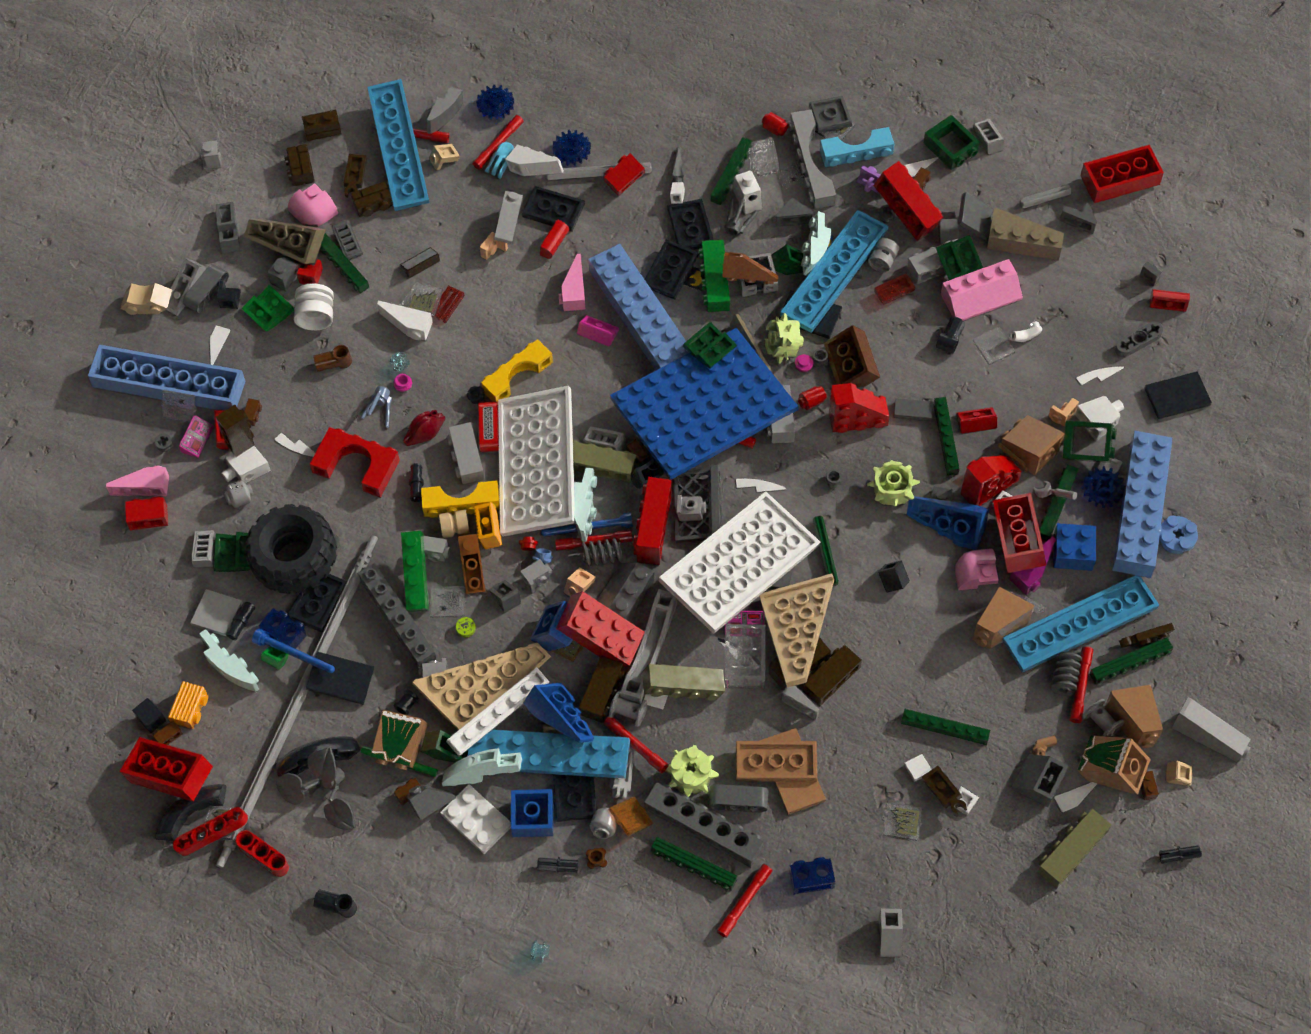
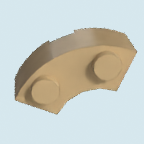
M131 283L125 290L120 309L131 315L160 314V312L168 308L172 289L157 283L149 286Z

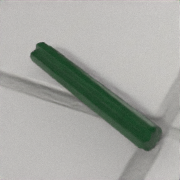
M816 516L813 518V524L817 539L821 542L819 549L825 574H833V586H837L839 580L824 519L822 516Z

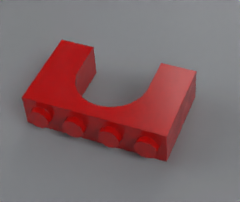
M329 427L310 462L312 473L330 479L340 459L352 453L363 454L371 460L370 467L361 482L363 492L381 498L400 461L398 451L392 447L386 448L372 440H364L359 435L348 434L342 429Z

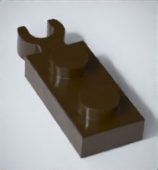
M349 154L344 178V187H346L344 193L347 198L350 192L358 191L357 188H362L367 163L366 155Z
M1169 623L1119 640L1121 648L1140 643V646L1151 643V639L1158 638V640L1170 637L1169 634L1175 629L1173 624Z
M939 766L921 776L924 783L946 809L951 806L954 816H959L956 810L958 807H962L967 811L966 803L960 800L962 798L961 793Z

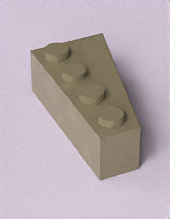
M994 207L987 249L1059 260L1064 233Z
M249 219L244 237L304 264H309L316 261L326 229L265 219Z

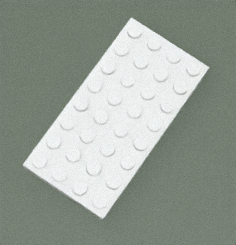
M564 386L499 399L500 534L504 537L574 524L571 388Z
M764 492L662 574L658 581L714 634L819 547L821 542L767 492Z

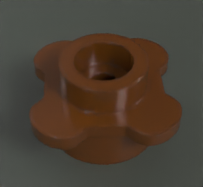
M594 848L586 851L589 861L587 863L588 868L594 869L599 866L604 868L607 866V860H605L606 850L604 848Z

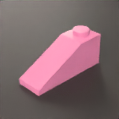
M581 254L576 255L562 284V293H559V305L563 304L564 311L585 310Z
M146 467L106 483V488L110 496H167L169 474L166 467Z

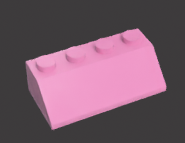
M1009 259L943 282L941 296L953 318H961L962 321L1022 300L1023 298L1017 272Z

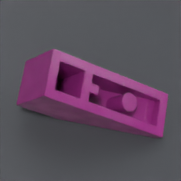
M1054 537L1043 544L1046 565L1056 540ZM1046 566L1012 572L1009 580L1025 595L1031 591L1035 592L1041 586L1040 582Z

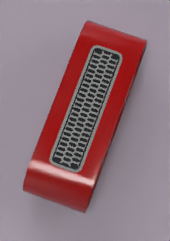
M498 402L479 403L480 452L499 451Z
M248 830L237 834L236 844L243 854L276 877H282L287 874L289 865L283 854ZM247 839L251 840V842L248 845H242L243 841ZM263 850L267 851L265 856H258L259 852ZM277 862H283L280 868H274V865Z

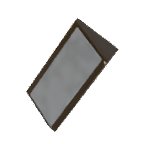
M430 247L401 263L400 267L411 278L438 263L440 257Z

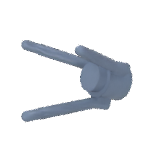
M383 386L376 387L371 400L360 418L364 419L366 414L370 416L376 405L383 406L386 404L385 428H389L390 403L392 401V398L389 397L390 391Z

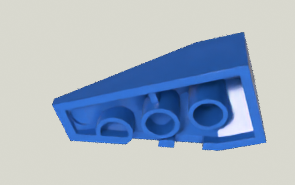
M915 496L913 500L909 499L907 515L924 526H929L937 531L939 535L952 540L954 544L977 550L986 529L989 508Z
M562 683L533 686L523 702L532 715L578 743L593 741L594 737L587 723L580 718L581 711L579 708H575L573 704L575 701L573 696Z

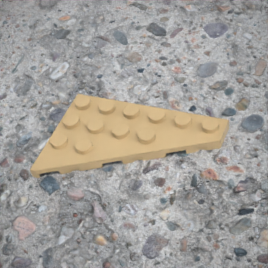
M833 574L764 592L760 595L787 688L807 682L834 583Z
M534 643L513 651L497 654L470 664L415 679L412 684L457 730H460L536 667L539 669L551 656L538 643Z

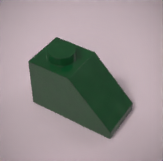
M786 244L771 254L775 271L784 275L803 273V266H801L803 253L801 250Z
M437 730L425 733L420 752L434 759L454 763L468 755V750L461 756L456 754L446 742L451 737L446 732Z

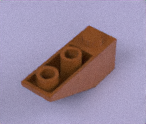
M725 252L722 277H725L726 280L737 281V279H745V282L750 283L759 280L763 281L764 284L778 282L777 274L747 255Z
M478 535L458 536L466 594L485 592Z

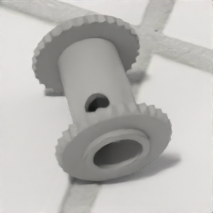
M618 691L611 702L609 716L612 718L617 713L635 719V726H640L647 711V700H643L640 705L622 699L621 691Z
M1101 699L1086 710L1083 719L1086 720L1091 717L1104 732L1102 736L1112 737L1119 731L1124 721L1121 719L1116 722L1102 707L1105 700Z

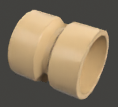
M466 510L455 511L454 515L450 513L439 514L443 538L453 537L455 533L459 536L470 534Z

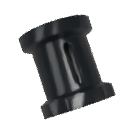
M405 689L402 698L395 702L393 706L401 714L408 715L409 710L414 703H418L419 698L410 690Z

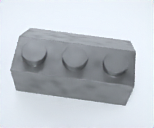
M621 562L597 601L630 622L655 581L654 571L639 563Z

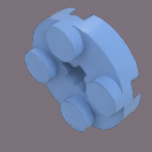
M1169 516L1161 524L1159 539L1163 544V548L1174 554H1183L1185 551L1192 550L1198 539L1197 525L1184 517ZM1174 532H1180L1183 537L1176 538Z

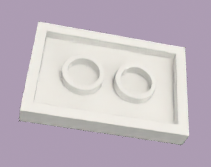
M469 784L456 796V799L452 800L440 812L442 817L483 854L511 828V822Z

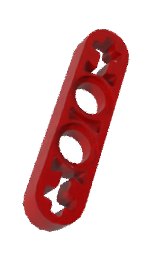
M240 807L232 808L177 837L173 843V849L181 856H187L243 827L247 823L248 815ZM219 823H223L222 829L215 831L216 826ZM205 832V837L198 841L199 834Z

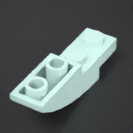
M819 211L814 218L810 219L809 238L802 246L803 259L801 266H803V275L809 274L827 250L830 241L831 229L825 227V213Z
M593 468L585 469L582 483L574 482V518L582 542H586L588 535H591L592 519L596 518L597 512L593 506L592 490L597 486V477L594 475Z
M206 629L199 633L202 641L208 647L203 653L215 670L240 687L255 692L259 690L257 685L258 678L253 672L249 673L246 668L248 666L242 657L238 659L234 653L230 656L224 647L221 649L218 646L220 642L214 633L210 635Z
M499 748L469 755L452 764L444 771L442 786L475 784L482 782L483 775L518 772L522 763L521 753L501 755Z

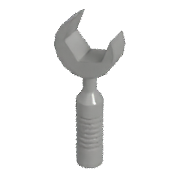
M1043 481L1045 488L1036 489L1034 487L1035 495L1040 498L1047 497L1051 493L1069 499H1076L1077 493L1058 488L1052 489L1051 484L1047 481Z

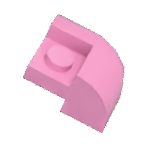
M315 183L303 192L299 189L288 203V211L304 226L305 224L320 226L338 214V210L331 197Z
M993 549L972 550L964 553L958 559L955 566L958 590L977 589L978 585L998 584L995 564L996 556Z

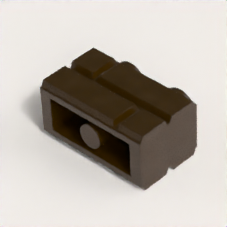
M336 109L302 116L307 141L342 134Z
M307 145L288 147L286 149L287 155H284L286 166H290V169L287 170L289 180H293L295 186H300L304 183H314L315 179Z
M385 181L351 193L352 201L359 217H368L374 212L386 211L393 206Z

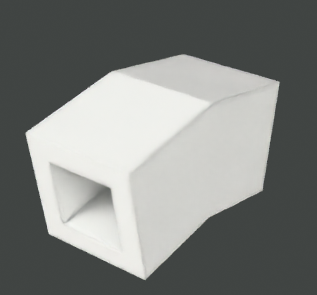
M672 182L670 192L671 204L683 202L685 193L683 182Z

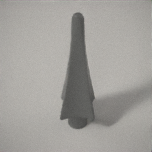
M677 147L672 182L684 183L681 148Z

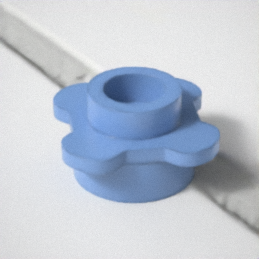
M544 548L536 549L535 556L532 557L536 561L540 559L543 564L549 563L553 559L551 551Z

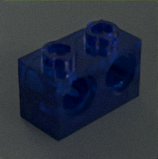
M272 608L259 624V628L266 631L270 638L295 649L307 636L304 625L297 620L289 619V616L282 610L277 611ZM280 622L278 626H272L274 623ZM295 632V635L287 636L289 633Z
M819 857L810 862L799 860L790 865L789 873L794 895L833 889L835 887L831 858ZM825 870L827 875L819 876L817 871ZM798 873H804L806 874L807 878L801 880L797 878L796 875Z

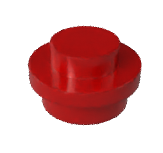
M523 537V540H519L520 549L536 550L538 541L534 540V537Z

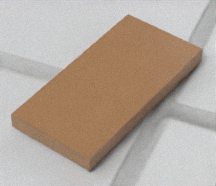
M794 728L760 741H801L797 729ZM818 779L817 782H774L788 815L826 802Z
M736 741V781L817 782V741Z

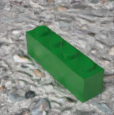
M724 240L702 241V248H699V259H703V263L700 264V272L704 274L705 278L702 279V290H706V294H703V304L707 305L708 312L730 311L728 280L722 277L725 254Z
M421 531L401 532L406 610L409 612L429 611L423 533Z

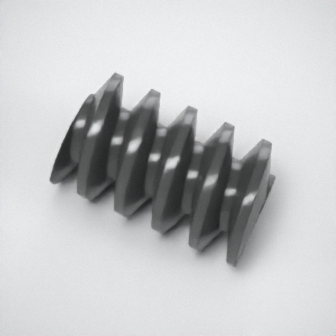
M615 538L612 539L611 544L606 539L604 545L598 540L596 546L590 541L588 547L582 542L583 561H586L588 566H591L592 560L595 561L596 565H599L600 559L606 564L608 558L611 563H614L615 557L618 558L619 562H622L620 541L617 543Z
M1060 652L1058 654L1053 674V684L1051 686L1052 692L1061 696L1073 695L1072 691L1077 690L1075 683H1078V678L1075 676L1079 675L1077 669L1081 666L1078 663L1082 660L1080 655L1071 652Z

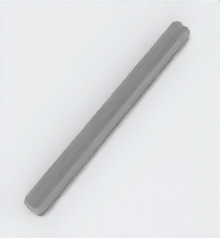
M650 162L640 163L645 168V173L652 171ZM616 165L563 168V173L546 174L547 180L605 176L604 173L610 167L614 168Z

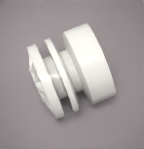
M305 284L298 287L295 291L294 302L295 324L307 330H322L331 326L333 322V291L321 284Z

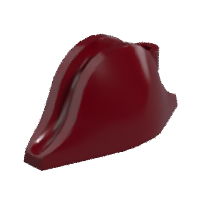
M437 410L426 411L417 415L411 421L403 443L406 446H411L433 439L446 419L442 413H438Z

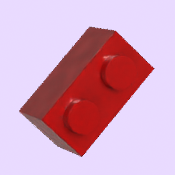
M631 153L627 156L623 155L614 168L610 167L604 173V182L618 196L645 173V168Z
M154 496L150 499H133L125 502L126 523L130 531L168 526V509L164 497Z

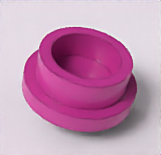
M799 355L795 359V367L800 372H808L813 367V359L809 355Z
M406 374L397 375L393 382L395 389L400 392L408 391L412 387V379Z

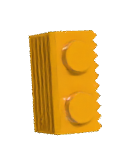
M491 502L476 505L474 512L477 523V535L484 549L501 546L498 513L495 506Z
M182 681L168 715L169 721H174L177 725L194 729V725L198 724L201 719V708L208 701L205 688Z

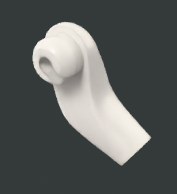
M1035 321L1029 325L1030 329L1013 331L1010 333L1009 338L1015 342H1026L1038 336L1042 332V327L1039 322Z

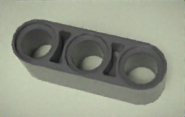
M214 264L209 265L185 294L183 305L197 313L203 312L218 294L220 280L226 284L229 273Z
M711 785L709 790V808L726 811L766 812L768 810V789L753 786Z

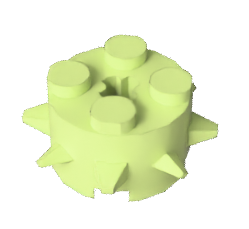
M783 313L780 320L778 317H776V320H771L766 327V330H769L768 339H765L767 353L777 357L779 364H781L784 357L786 360H788V357H795L799 347L803 346L804 341L803 336H800L799 321L788 320L786 313Z
M890 460V462L884 463L881 468L874 467L875 480L867 483V486L874 487L875 500L883 505L893 506L905 504L909 499L913 500L912 486L919 484L920 481L913 479L912 466H903L901 462Z
M696 745L679 752L674 750L673 760L666 769L671 774V782L668 786L677 788L688 797L691 793L697 794L702 791L707 794L709 792L707 786L710 779L719 776V773L711 769V761L714 756H707L704 752L698 750Z

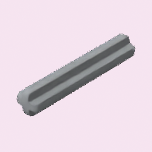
M1064 185L1021 198L1020 204L1022 208H1027L1070 195L1071 188L1069 185Z

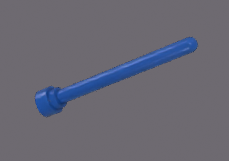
M631 512L623 513V515H620V518L591 522L592 529L621 525V527L625 526V528L633 527ZM576 524L542 529L541 535L551 536L578 531Z
M260 628L252 636V642L259 646L269 645L328 673L335 671L334 666L270 638L268 632Z

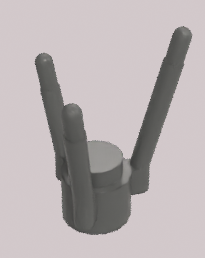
M731 198L725 230L730 235L738 236L739 233L743 234L745 228L759 212L756 210L742 224V220L738 217L745 201L744 198L741 199L735 217L732 219L734 198Z

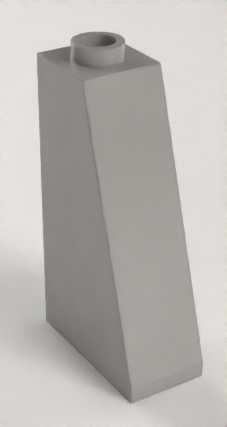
M1189 697L1172 729L1237 763L1241 757L1246 758L1251 748L1247 746L1251 740L1250 738Z

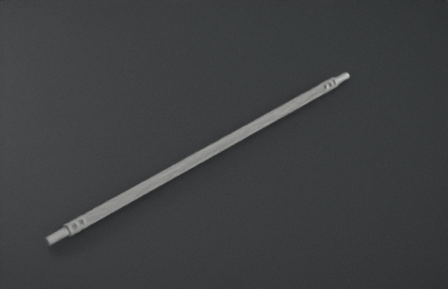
M371 535L365 549L361 551L312 657L316 656L317 651L327 653L360 583L358 572L367 568L370 562L371 553L378 540L376 536ZM308 664L240 807L247 813L248 819L309 690H306V686L313 666L311 664ZM246 824L227 835L223 843L224 848L216 863L217 867L224 868L231 851H234L237 845L236 836L244 830Z

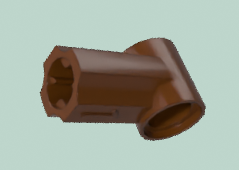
M338 345L332 351L313 356L317 372L334 367L347 368L352 363L349 349L345 345Z

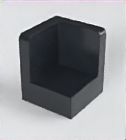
M220 280L217 295L220 308L238 309L241 290L239 288H226L225 282Z
M902 560L885 564L878 571L887 593L904 589L910 582Z
M146 698L132 710L135 717L150 733L166 722L163 713L149 698Z

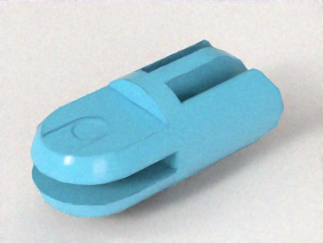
M509 142L501 143L485 172L489 173L494 165L491 175L495 176L500 169L498 178L501 179L508 166L505 159L512 152L514 146Z

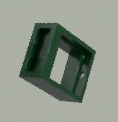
M950 115L925 132L923 143L952 170L955 167H960L965 160L970 157L973 158L978 153L980 141L954 116ZM951 131L967 145L954 155L939 141Z
M1066 420L1063 459L1111 463V459L1115 457V447H1112V441L1116 440L1117 428H1114L1112 423ZM1075 427L1107 429L1104 456L1073 454Z

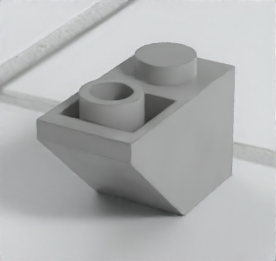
M902 909L880 910V957L902 956Z

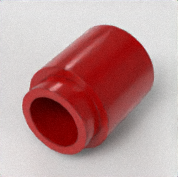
M772 112L765 114L762 119L763 128L777 136H783L789 127L785 119Z
M814 386L799 394L798 403L802 409L810 410L824 403L827 395L823 387Z

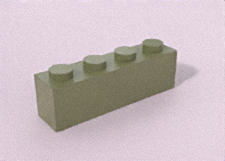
M573 440L574 471L585 473L586 468H593L594 475L631 483V477L636 466L635 454L629 451H616L610 447H597L591 443L583 444Z
M648 664L642 671L644 694H651L653 697L667 695L671 698L682 696L689 699L707 698V700H717L725 692L723 669Z
M1094 809L1088 814L1084 812L1077 820L1079 824L1075 828L1071 826L1065 833L1066 838L1063 842L1059 840L1051 849L1053 853L1049 857L1045 855L1038 863L1040 868L1037 873L1056 889L1107 834L1112 825Z

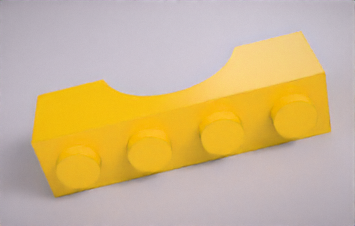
M538 339L533 343H529L523 351L513 355L511 360L506 364L500 365L494 373L487 375L483 379L481 385L484 389V394L492 402L508 398L511 395L509 383L513 376L528 370L537 373L542 372L553 363L552 352Z
M497 481L478 482L476 489L470 495L462 498L447 495L440 486L421 488L424 517L435 518L442 513L454 515L455 511L466 510L468 514H474V507L476 505L490 502L493 503L496 510H500Z

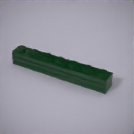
M742 137L711 193V202L721 205L725 201L726 194L730 192L731 185H733L734 177L740 174V169L744 167L745 160L749 157V152L753 150L752 140Z
M325 233L320 246L321 252L327 255L328 260L333 262L334 267L339 269L342 276L345 275L348 283H352L355 291L358 290L359 293H362L370 288L365 277Z
M946 397L934 398L933 405L947 476L958 475L960 468Z
M1071 465L1063 468L1061 473L1063 476L1059 478L1057 483L1059 484L1058 489L1070 491L1079 468ZM1056 495L1051 497L1049 502L1051 505L1045 511L1047 515L1042 518V527L1039 526L1042 540L1048 541L1051 538L1067 498Z
M1168 637L1097 666L1091 669L1089 675L1094 684L1104 683L1109 678L1113 679L1119 674L1127 673L1128 670H1135L1140 665H1147L1152 660L1156 661L1164 655H1170L1173 645Z
M904 709L901 721L903 725L986 746L991 731L909 709Z
M656 837L651 847V852L655 856H661L668 862L672 861L676 866L684 867L688 872L696 873L700 878H706L715 885L719 884L725 890L729 889L732 891L737 881V875L659 837Z

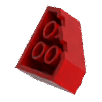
M852 383L832 385L829 407L832 433H845L850 430L862 431L866 428H883L888 426L889 412L886 397L882 395L874 396L872 391L864 388L861 390L857 389L856 385Z
M1007 455L981 457L977 461L972 460L966 466L961 495L969 504L982 506L1000 494L1002 490L1004 491L1018 482L1022 471Z

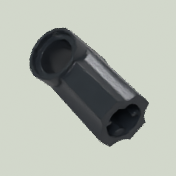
M950 318L944 332H941L938 338L936 348L954 354L959 337L965 327V322L961 318Z
M321 889L315 894L313 904L315 908L338 913L345 918L352 917L357 911L356 903L348 894H337ZM350 902V906L347 909H341L344 903Z

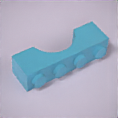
M889 127L872 130L870 138L859 145L846 144L838 137L820 140V154L825 167L870 160L876 157H887L892 155L894 151V141Z

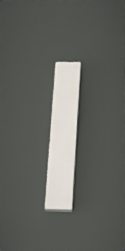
M536 667L447 739L446 742L458 756H461L521 707L534 685L549 684L548 679Z

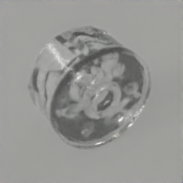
M768 137L767 139L751 142L748 155L752 171L758 177L779 174V164L773 138Z

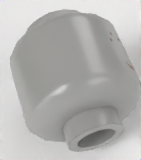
M242 480L228 484L226 491H223L227 504L232 505L234 508L249 504L251 502L250 496L254 495L251 485H246Z
M602 808L594 812L590 823V830L595 837L607 839L615 834L619 821L613 814V810Z

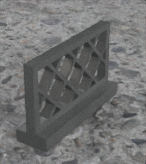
M718 465L710 466L711 469L686 471L674 478L676 543L706 540L722 527L721 472ZM708 475V480L703 485L697 481L700 476ZM687 477L690 481L683 487L679 484V478ZM693 483L700 487L694 494L687 490ZM704 490L708 493V498L704 502H706V509L709 511V514L703 520H699L701 522L695 528H692L688 524L690 521L679 520L677 515L678 495H682L685 492L690 497H695ZM703 525L709 528V534L701 535L697 531ZM685 526L691 530L687 536H680V531Z

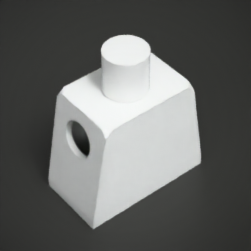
M752 171L736 175L732 189L739 203L742 198L745 199L742 207L744 214L761 210V189Z
M1102 396L1078 405L1075 415L1079 421L1112 423L1115 427L1120 419L1119 412L1124 409V405L1120 400L1111 403L1107 397ZM1086 428L1095 441L1102 438L1107 429Z
M253 446L238 457H235L230 452L225 458L229 468L221 474L227 482L237 476L239 480L247 483L271 470L268 461Z

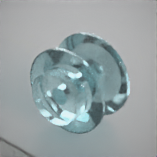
M397 352L392 355L389 362L391 365H394V371H404L410 365V361L406 359L407 355L405 353Z
M535 940L531 945L530 956L532 960L535 961L536 957H541L542 962H544L545 958H549L550 945H546V941L541 945Z

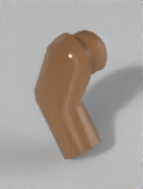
M1050 736L1038 739L1032 749L1033 755L1045 756L1047 747L1057 745L1056 737Z

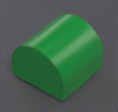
M269 646L262 652L261 661L279 670L285 665L289 654Z

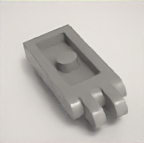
M629 747L626 778H610V788L613 789L612 797L614 798L619 797V799L625 800L631 790L634 759L633 748Z

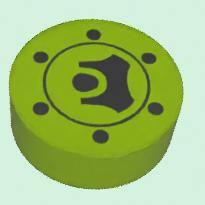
M468 617L459 619L456 623L457 634L463 638L471 637L476 631L475 622Z

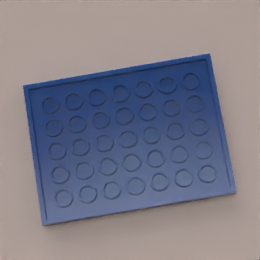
M737 328L726 333L737 344V347L711 369L688 353L610 395L611 401L670 480L756 434L778 420L798 411L796 402Z

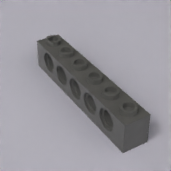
M374 563L358 572L362 585L417 668L419 669V667H422V664L429 661H437L434 650L377 565Z
M656 783L644 802L645 810L750 868L763 848V840H761L762 838L759 835L744 831L741 825L726 821L723 815L708 811V808L701 803L695 804L690 801L688 796L682 793L680 795L675 793L666 784ZM666 801H672L675 803L671 807H667L664 805ZM688 810L692 812V815L686 817L682 815V812ZM702 820H707L710 824L708 826H701L699 823ZM725 830L728 834L726 836H719L717 832ZM737 840H743L746 844L743 846H738L735 844V842Z

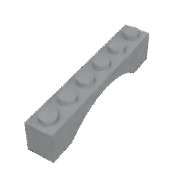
M812 109L791 113L790 120H788L789 131L793 132L792 142L793 145L797 146L796 156L797 159L801 160V173H805L806 176L804 177V184L806 188H809V202H813L814 209L834 206L836 192L833 182L818 170L809 152V144L815 134L816 124Z
M658 589L640 648L620 692L622 699L640 705L645 695L642 671L648 664H656L677 607V598L670 592Z

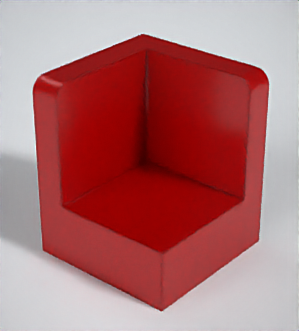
M317 259L315 266L305 264L304 269H298L297 277L299 284H318L323 271L321 260Z

